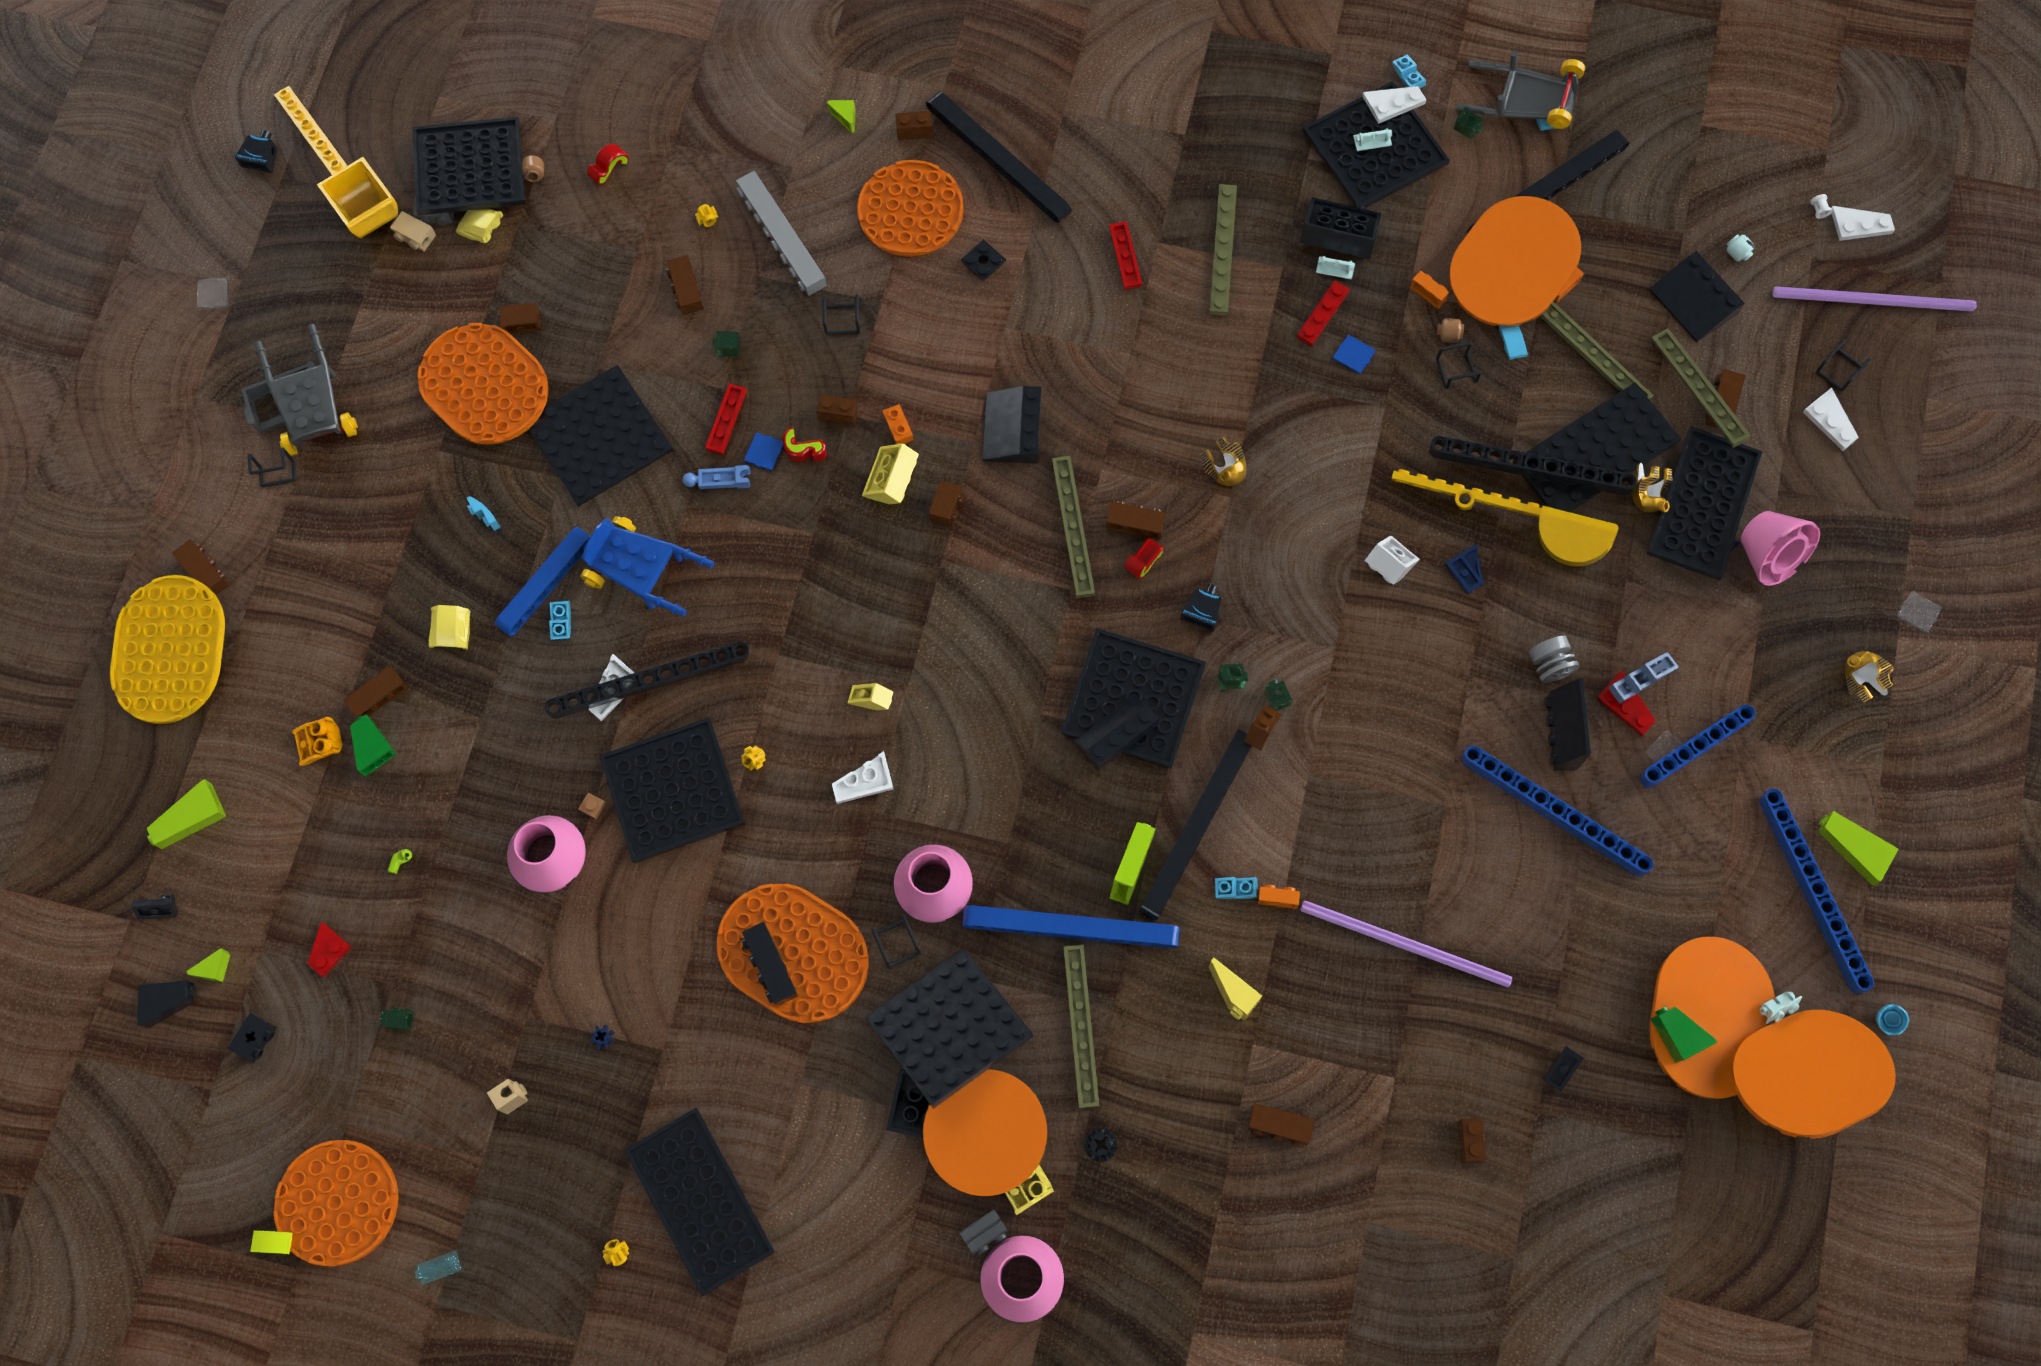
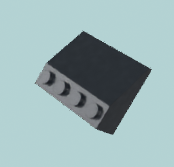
M1312 197L1300 243L1370 259L1381 213L1366 209L1359 211L1353 206Z
M1697 251L1682 260L1649 289L1696 342L1738 315L1745 304Z
M1020 386L987 393L983 461L1038 463L1041 387Z
M1583 678L1553 689L1545 697L1544 704L1545 708L1548 709L1549 715L1546 717L1547 727H1550L1548 744L1552 746L1550 763L1553 765L1554 771L1578 770L1591 755Z
M903 1069L899 1070L886 1130L923 1138L925 1115L930 1104Z

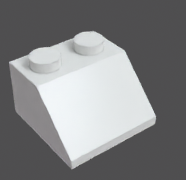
M1392 536L1379 542L1365 559L1372 570L1378 571L1383 575L1385 581L1393 585L1400 581L1420 560Z

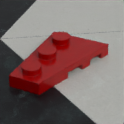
M1621 670L1596 700L1640 736H1643L1656 720L1640 696L1636 694L1619 704L1608 689L1612 684L1626 677Z

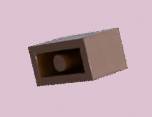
M930 111L895 114L898 141L933 138Z
M526 302L520 305L508 304L500 307L501 328L510 334L541 331L540 310L537 304Z
M820 394L816 411L819 420L855 426L858 406L855 399Z
M940 480L929 511L930 521L951 526L952 522L957 520L959 513L957 508L959 504L963 503L965 495L962 493V486Z
M1264 706L1251 725L1244 742L1261 751L1274 732L1282 714Z
M1483 1118L1459 1120L1461 1163H1483L1487 1161Z

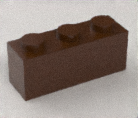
M688 255L667 260L669 268H666L668 278L673 280L670 286L673 294H677L678 297L675 299L677 309H681L683 315L703 310L704 307Z
M1724 369L1720 375L1717 374L1713 385L1716 386L1715 390L1735 414L1746 375ZM1705 413V417H1707L1706 425L1718 428L1709 415Z
M1111 501L1106 520V529L1161 540L1166 513L1160 509L1151 510L1141 505L1131 506L1126 505L1122 501Z
M190 539L173 551L172 554L191 578L206 585L216 595L228 586L224 580L227 577L220 569L216 570L214 567L216 563L210 556H205L204 552L206 550L199 542L195 544Z
M390 665L388 668H383L373 679L365 681L358 690L350 692L343 701L356 718L366 714L370 717L409 687Z
M1254 1103L1247 1129L1252 1130L1251 1134L1261 1137L1264 1134L1270 1135L1272 1140L1283 1142L1284 1140L1292 1141L1291 1145L1303 1148L1304 1145L1308 1146L1310 1144L1315 1119Z

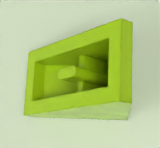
M829 100L827 102L828 112L851 133L855 132L856 109L854 100Z
M220 948L186 972L197 979L223 982L230 954L228 951Z

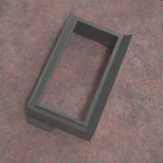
M312 361L308 362V364L276 375L273 379L314 367L315 363ZM266 380L241 389L246 404L244 414L249 425H253L260 434L285 425L281 415L262 423L260 422L254 401L272 395Z

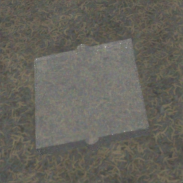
M212 277L211 279L198 280L197 309L211 308L214 310V308L228 307L229 279L227 277Z
M1912 590L1906 601L1902 602L1903 606L1897 617L1928 633L1933 623L1937 622L1936 618L1942 607Z
M1666 729L1644 753L1656 763L1683 745L1680 738L1677 739ZM1679 753L1681 759L1686 757L1683 753ZM1663 763L1666 770H1671L1668 764Z

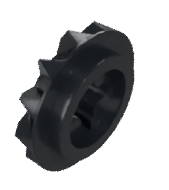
M1104 1128L1094 1129L1085 1139V1151L1095 1161H1108L1116 1153V1137L1111 1131ZM1106 1137L1107 1139L1105 1140L1106 1142L1104 1145L1106 1146L1108 1151L1106 1149L1104 1150L1103 1148H1101L1100 1150L1095 1152L1097 1144L1095 1143L1094 1139L1096 1141H1102V1139L1104 1140V1138Z

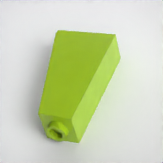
M205 779L200 781L147 827L149 833L147 838L151 845L164 849L225 818V812L213 785Z
M1835 811L1829 815L1825 814L1819 822L1821 827L1818 832L1871 885L1874 886L1881 882L1898 848Z
M1137 822L1115 876L1110 899L1126 905L1129 904L1154 837L1155 828L1150 825Z

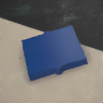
M1348 334L1344 342L1339 345V349L1333 356V359L1361 374L1365 366L1370 364V359L1376 350Z
M756 433L744 462L756 465L757 468L761 467L773 471L784 446L783 441L774 439L772 436L768 437Z

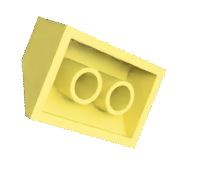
M903 443L880 447L862 496L886 504L901 503L919 454Z

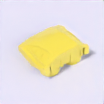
M490 208L468 210L460 221L456 233L470 240L486 243L491 239L490 233H492V230L500 225V218L503 217V213Z
M448 605L431 607L429 647H458L467 650L470 635V610Z
M1038 1165L1025 1182L1005 1192L1012 1204L1015 1214L1018 1215L1053 1193L1054 1190L1044 1171Z

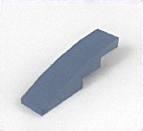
M1666 652L1612 684L1608 689L1620 704L1672 673L1679 666L1670 654Z

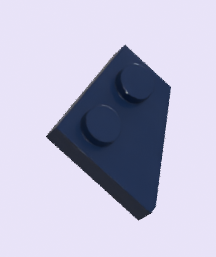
M1476 544L1445 564L1467 595L1484 584Z

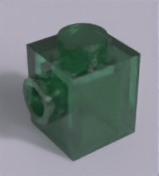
M717 331L716 338H713L712 342L713 349L716 350L717 355L739 357L741 344L739 333Z

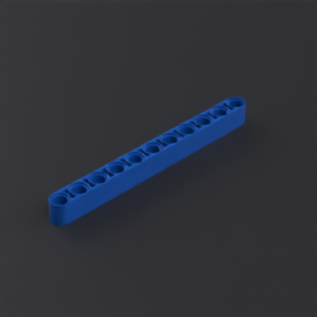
M1471 745L1462 754L1461 761L1466 767L1634 875L1644 876L1653 868V860L1648 855L1481 748ZM1467 754H1474L1476 760H1471L1470 758H1468ZM1484 764L1491 765L1493 770H1487L1484 767ZM1501 775H1507L1510 781H1504ZM1518 786H1524L1526 788V792H1521L1518 789ZM1535 796L1541 797L1543 803H1538L1535 800ZM1552 807L1558 808L1560 814H1555L1552 811ZM1569 818H1574L1577 821V825H1572ZM1586 829H1591L1594 832V836H1589ZM1603 840H1608L1611 843V847L1605 846ZM1621 851L1627 852L1629 858H1624L1621 855ZM1638 862L1644 863L1646 870L1641 869Z
M1769 789L1760 797V806L1852 992L1862 994L1869 991L1874 986V979L1788 804L1778 789ZM1768 796L1774 799V803L1768 800ZM1777 814L1783 817V821L1777 818ZM1785 832H1789L1792 835V839L1787 838ZM1794 850L1800 852L1801 858L1795 855ZM1803 868L1809 870L1810 876L1804 873ZM1812 886L1818 889L1819 894L1814 893ZM1821 905H1825L1827 907L1828 913L1822 910ZM1831 923L1836 925L1837 931L1832 930ZM1840 942L1846 945V950L1840 947ZM1849 960L1854 962L1855 969L1850 967ZM1858 979L1864 982V988L1859 985Z
M972 905L964 906L962 927L970 929L1163 948H1178L1180 927L1175 925Z

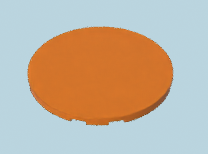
M920 160L898 161L893 165L884 166L879 169L864 184L857 204L859 223L866 237L881 250L905 257L925 255L943 247L958 231L964 212L962 193L954 178L949 173L940 169L939 166Z
M988 1069L934 1109L929 1105L923 1127L924 1146L935 1171L952 1187L976 1196L999 1195L1021 1185L1038 1167L1047 1143L1046 1117L1040 1101L1024 1082L1011 1074Z
M327 1141L307 1149L288 1166L286 1173L277 1186L274 1197L275 1211L273 1212L277 1232L293 1233L290 1251L308 1263L335 1267L360 1260L379 1246L390 1231L396 1217L398 1187L391 1167L377 1151L355 1141Z

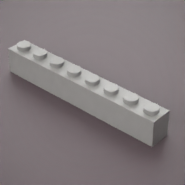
M755 170L736 180L738 195L740 198L744 197L747 209L753 211L755 221L763 226L762 231L767 238H771V245L775 251L778 250L780 252L779 256L783 264H788L790 267L788 270L793 278H797L800 290L802 292L805 290L807 295L810 296L826 287L825 276Z

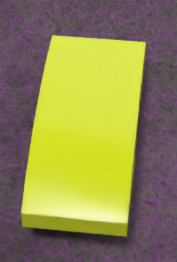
M254 1231L250 1252L290 1254L293 1233Z

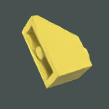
M877 683L853 685L848 703L872 710H888L892 702L893 691Z

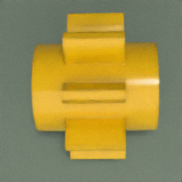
M704 204L698 207V213H695L698 224H703L705 227L714 225L716 218H718L714 206L709 207V205Z
M751 746L744 749L745 753L741 755L743 765L750 770L754 768L758 770L763 766L762 763L766 761L764 751L757 746L753 748Z
M617 1239L609 1241L604 1247L605 1250L602 1251L606 1264L612 1262L614 1266L623 1264L627 1260V1255H629V1248L626 1242L620 1243Z

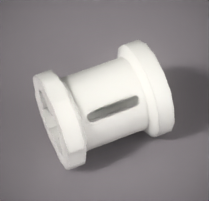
M1826 194L1818 195L1810 201L1811 205H1814L1816 210L1815 216L1818 219L1827 217L1832 213V209L1826 201Z

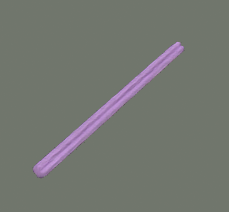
M1777 286L1772 291V296L1777 298L1974 311L1977 306L1974 300Z
M1303 901L1301 911L1502 986L1509 987L1511 985L1512 977L1314 903Z

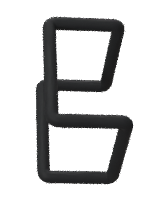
M858 294L855 295V303L828 304L826 296H823V327L825 334L860 333V299ZM855 307L857 330L828 331L826 308Z
M1843 339L1816 370L1820 376L1840 391H1844L1871 361L1869 357L1861 365L1841 350L1846 339ZM1837 351L1859 367L1843 387L1821 372V369Z
M1471 342L1439 349L1436 361L1446 389H1449L1451 382L1457 379L1473 376L1475 383L1479 381L1482 373L1481 371L1475 372L1469 355L1472 346ZM1467 346L1465 354L1471 373L1450 377L1447 382L1440 361L1442 352Z
M281 448L282 466L262 469L260 463L251 454L247 455L249 474H259L260 486L266 487L296 481L295 460L285 448ZM286 455L292 464L293 478L264 483L263 473L282 470L286 467ZM252 461L259 470L252 471Z
M905 915L901 916L902 920L878 931H875L874 928L871 929L888 968L921 953ZM904 923L917 952L890 963L878 935Z

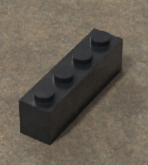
M764 921L743 931L744 938L741 941L745 949H750L751 951L750 961L753 967L757 966L760 971L757 976L761 985L765 984L768 989L765 994L769 1002H774L776 1007L798 997L797 991Z

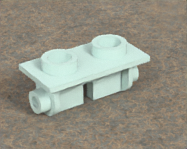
M1388 128L1382 131L1353 135L1357 151L1392 146L1390 138L1392 137V130H1388Z
M1319 256L1316 273L1352 279L1355 263Z
M1784 992L1775 997L1774 1000L1772 999L1762 1004L1759 1009L1760 1013L1768 1017L1765 1024L1767 1025L1773 1021L1778 1022L1785 1014L1796 1012L1800 1007L1798 1004L1802 996L1795 998L1792 992Z

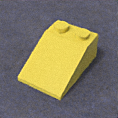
M1213 957L1209 970L1228 1009L1231 1010L1229 1013L1237 1020L1241 1018L1244 1021L1259 1003L1262 995Z

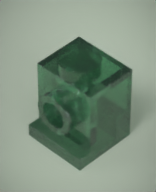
M1465 107L1456 119L1454 130L1472 139L1475 134L1481 132L1484 126L1482 124L1483 118L1469 111L1468 107Z
M1243 664L1220 665L1217 674L1220 691L1244 688L1245 683L1248 682V673L1244 671Z
M1277 679L1270 681L1264 692L1271 708L1278 711L1291 706L1293 699L1290 697L1284 681L1279 682ZM1280 690L1282 694L1277 695L1275 692Z
M392 1007V1010H384L380 1015L381 1026L387 1029L410 1032L415 1012L405 1008L404 1010Z

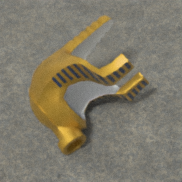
M1221 437L1216 443L1223 453L1226 462L1225 466H1216L1209 450H1206L1201 454L1203 470L1222 485H1237L1246 476L1244 453L1239 443H1229L1225 437Z
M1642 463L1637 464L1635 473L1637 483L1633 490V501L1637 508L1644 512H1655L1657 510L1668 512L1669 502L1662 498L1666 487L1673 481L1672 469L1664 468V479L1654 485H1650L1659 479V467L1651 466L1649 477H1645Z
M1860 651L1848 658L1845 665V676L1850 695H1857L1863 702L1872 698L1873 696L1866 686L1862 685L1864 682H1869L1880 694H1888L1887 688L1893 685L1889 674L1894 670L1888 661L1869 651Z

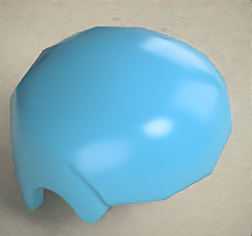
M1889 1004L1878 1010L1876 1023L1883 1033L1887 1035H1900L1908 1027L1909 1017L1902 1007Z

